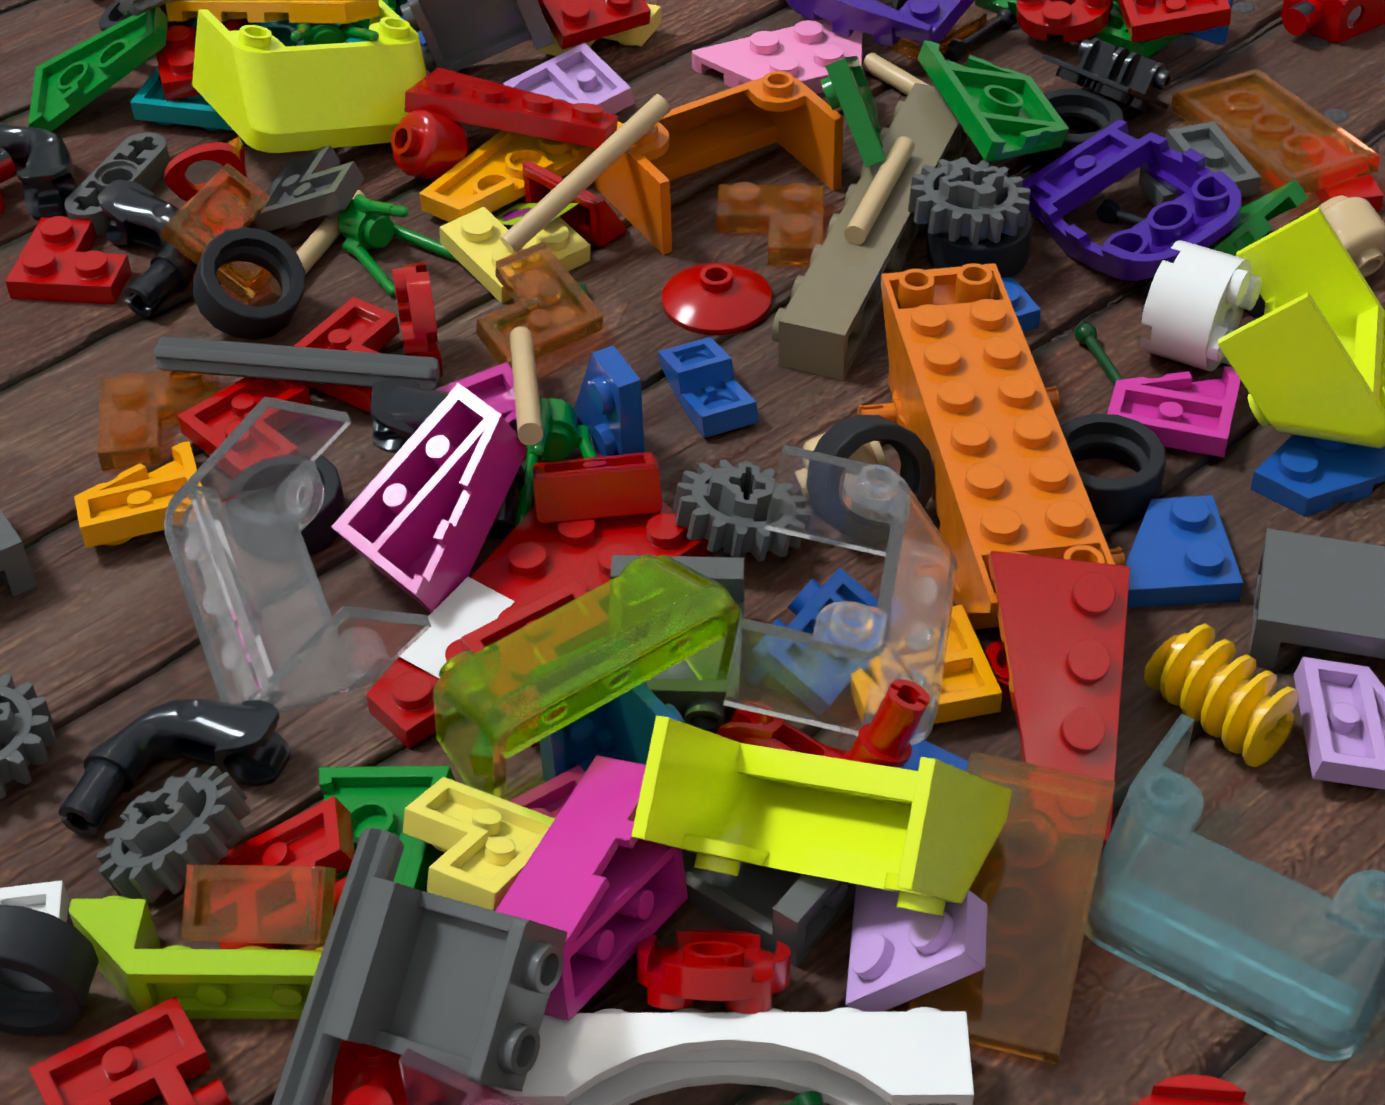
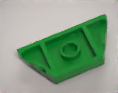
M924 40L917 59L985 161L993 162L1062 147L1069 128L1031 76L1008 68L998 67L986 60L969 55L966 66L954 63L943 57L939 51L940 44Z

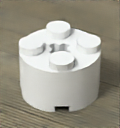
M1179 240L1171 247V249L1180 252L1174 263L1162 260L1152 281L1141 322L1142 325L1152 327L1151 341L1140 338V346L1145 352L1209 372L1214 371L1220 363L1231 366L1217 344L1218 339L1238 329L1244 309H1253L1260 294L1262 277L1251 274V263L1248 259Z

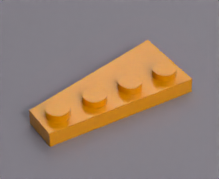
M172 0L166 3L168 21H186L190 18L198 17L199 9H208L220 22L227 21V19L247 18L248 22L262 23L289 19L290 23L347 24L380 16L378 0Z
M618 122L617 130L623 125V123ZM501 130L419 193L421 211L448 222L482 207H485L492 213L525 196L522 163L529 160L562 177L572 172L597 148Z

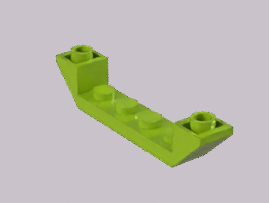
M108 896L103 899L72 898L69 907V914L74 927L93 944L99 959L97 969L138 1014L176 996L188 1019H300L323 947L314 950H269L260 946H246L240 949H193L181 945L159 949L161 943L146 899H130L123 896Z

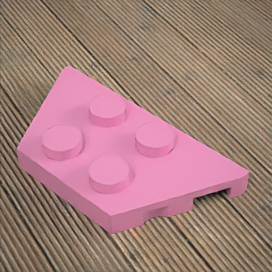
M826 19L801 21L792 27L771 32L759 31L750 37L692 50V68L700 74L711 68L723 73L724 84L731 88L762 78L769 72L784 71L800 80L815 94L824 93L821 80L829 77L825 68L826 65L851 56H858L860 64H862V32L854 30L847 37L833 32L832 22Z

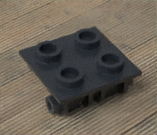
M1094 38L1091 41L1086 39L1081 43L1078 50V57L1081 61L1078 67L1046 54L1042 56V59L1059 66L1055 76L1138 110L1146 112L1150 103L1166 110L1169 106L1157 100L1160 91L1168 90L1173 81V73L1168 71L1167 65L1162 62L1148 59L1136 52L1129 54L1128 49L1119 48L1104 42L1100 38Z

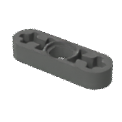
M151 132L138 133L126 138L67 197L64 203L67 217L69 219L92 220L96 236L107 233L112 219L99 206L97 196L115 180L135 182L150 190L165 174L164 171L171 161L166 139L160 134Z

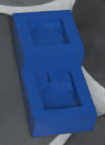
M711 337L658 351L659 363L675 396L689 419L704 438L759 423L756 400L734 379L732 358Z

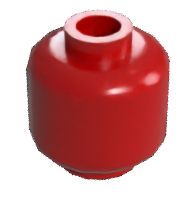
M417 109L406 114L394 129L391 137L393 157L397 167L408 176L433 182L461 162L470 153L469 141L462 124L428 110Z

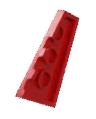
M991 550L988 562L991 580L995 585L999 609L997 616L1001 640L1005 645L1010 676L1008 683L1012 707L1016 712L1021 742L1019 749L1034 837L1106 846L1110 842L1130 567Z

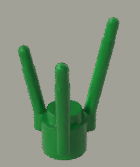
M300 23L297 26V30L291 33L290 38L293 42H299L304 39V45L347 43L346 40L349 38L376 41L379 39V33L370 29L352 27L349 23L342 24L341 26H337L334 23H310V25Z
M357 194L350 201L347 208L341 210L338 218L339 231L347 238L343 243V249L354 255L389 296H396L395 285L366 249L382 248L395 236L459 262L440 242L391 221L390 216L408 217L410 212L407 207L373 201L361 194Z
M554 398L539 399L543 437L538 444L527 445V460L524 470L525 484L520 490L515 527L531 509L534 494L532 466L535 463H540L542 458L549 461L562 460L574 448L580 449L583 458L598 457L591 443L590 428L577 424L575 409L564 400Z

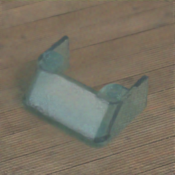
M1181 713L1128 789L1084 894L1080 918L1083 931L1092 942L1101 948L1315 1058L1328 1061L1350 1058L1361 1049L1385 1006V872L1365 870L1351 875L1342 884L1335 898L1332 899L1195 833L1194 830L1201 820L1204 800L1201 791L1195 783L1183 776L1195 719Z

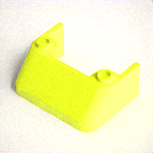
M378 0L380 16L370 18L369 29L379 33V39L376 41L287 47L276 37L272 36L271 31L265 27L245 25L238 31H229L208 9L198 10L192 86L248 146L259 151L285 153L317 150L329 145L332 148L391 143L394 129L404 116L409 113L404 112L405 92L427 76L418 33L410 26L409 22L402 19L382 0Z
M1320 207L1236 252L1237 257L1250 261L1251 274L1262 277L1260 295L1265 301V315L1218 339L1217 344L1249 391V406L1255 418L1263 427L1272 425L1280 433L1383 448L1385 447V310Z
M656 716L631 837L697 853L695 868L738 876L742 862L899 892L896 907L943 916L946 902L962 904L1007 821L1012 790L933 758L921 757L919 769L914 771L740 743L669 717Z

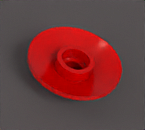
M704 263L686 268L670 278L662 291V307L667 317L685 330L705 335H727L749 329L765 318L772 304V291L768 282L752 269L732 263Z

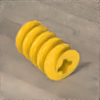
M1201 624L1189 633L1174 635L1166 640L1154 652L1145 666L1144 680L1146 685L1155 690H1160L1163 699L1176 706L1180 705L1183 714L1191 720L1200 721L1204 731L1216 738L1221 737L1224 747L1236 754L1242 753L1244 761L1248 766L1258 767L1264 765L1278 752L1291 732L1294 721L1293 710L1299 699L1298 691L1288 686L1279 690L1272 697L1277 685V675L1266 670L1252 679L1257 667L1256 660L1245 654L1233 661L1236 652L1235 644L1230 640L1223 639L1213 645L1216 636L1215 629L1208 624Z

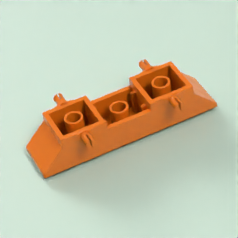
M970 263L961 267L929 270L909 269L904 272L881 274V291L889 357L888 384L892 394V403L858 405L857 415H880L916 433L928 448L935 471L931 497L940 521L938 542L944 558L943 567L907 569L906 584L909 596L946 592L956 605H963L973 630L999 627L997 616L999 609L995 585L991 580L988 562L991 550L1125 566L1122 548H1108L1054 412L1059 409V392L1056 386L1044 387L996 263L983 265Z

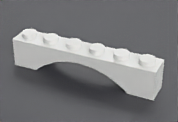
M848 1007L833 1009L829 1012H784L772 1008L770 1011L758 1012L756 1014L705 1012L694 1008L679 1009L672 1013H628L620 1009H602L595 1013H576L569 1021L544 1014L539 1030V1054L535 1064L526 1075L522 1092L486 1085L484 1087L485 1105H629L642 1098L684 1087L726 1083L776 1087L799 1094L807 1091H818L822 1094L824 1102L830 1105H973L974 1098L966 1011H940L931 1007L914 1008L907 1012H863Z

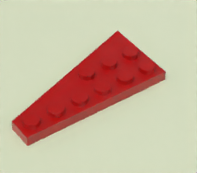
M596 452L598 457H603L598 452ZM582 454L577 459H582ZM663 501L661 510L656 513L553 523L539 522L535 505L470 578L515 601L510 607L503 610L498 618L577 579L607 619L610 620L613 602L610 579L612 555L707 557L710 555V551L707 550L709 541L704 538L699 540L688 539L689 527L677 526L675 524L677 512L672 511L673 508ZM462 639L452 642L446 648L445 658L449 670L440 679L399 657L366 694L369 712L408 749L414 747L493 695L464 655Z

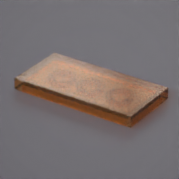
M1259 69L1243 72L1172 94V111L1191 125L1215 121L1261 176V179L1274 189H1278L1296 179L1307 194L1378 172L1380 155Z
M971 751L966 772L1012 790L1007 821L969 889L987 904L985 969L910 1000L907 1011L919 1007H931L940 1011H966L970 1044L1058 1064L1116 781Z

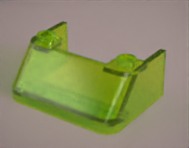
M650 554L640 556L630 562L618 577L476 653L474 651H465L448 660L440 669V679L434 687L436 739L467 786L506 800V759L675 664L685 660L699 680H727L741 608L722 584L666 555L653 557Z

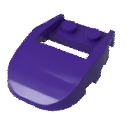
M786 0L787 4L795 12L812 21L822 17L832 22L833 32L847 37L854 30L872 34L874 43L892 47L900 38H905L920 43V50L924 40L939 44L975 1L908 0L898 11L876 0Z
M1117 120L1023 181L1022 186L1023 188L1030 189L1029 212L1066 255L1101 273L1125 281H1138L1155 276L1162 260L1174 263L1180 253L1171 249L1175 242L1182 240L1208 247L1230 232L1241 220V192L1237 184L1223 171L1213 173L1206 167L1204 155L1192 148L1184 153L1169 148L1167 138L1152 132L1140 139L1128 135L1127 122ZM1138 167L1167 189L1179 195L1173 201L1163 202L1155 206L1149 212L1146 219L1132 228L1111 235L1103 246L1090 241L1087 233L1075 225L1069 226L1063 221L1062 217L1080 207L1084 202L1113 183L1120 181Z

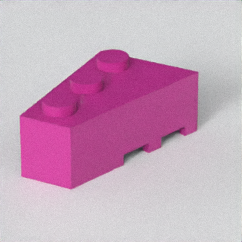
M458 383L331 527L361 557L432 613L469 576L528 449L520 442L517 434L500 413Z
M596 755L495 910L496 912L528 919L568 932L562 950L564 958L562 974L556 987L550 992L545 1015L569 1021L637 951V944L644 938L652 936L688 899L682 849L631 837L646 767L644 764Z

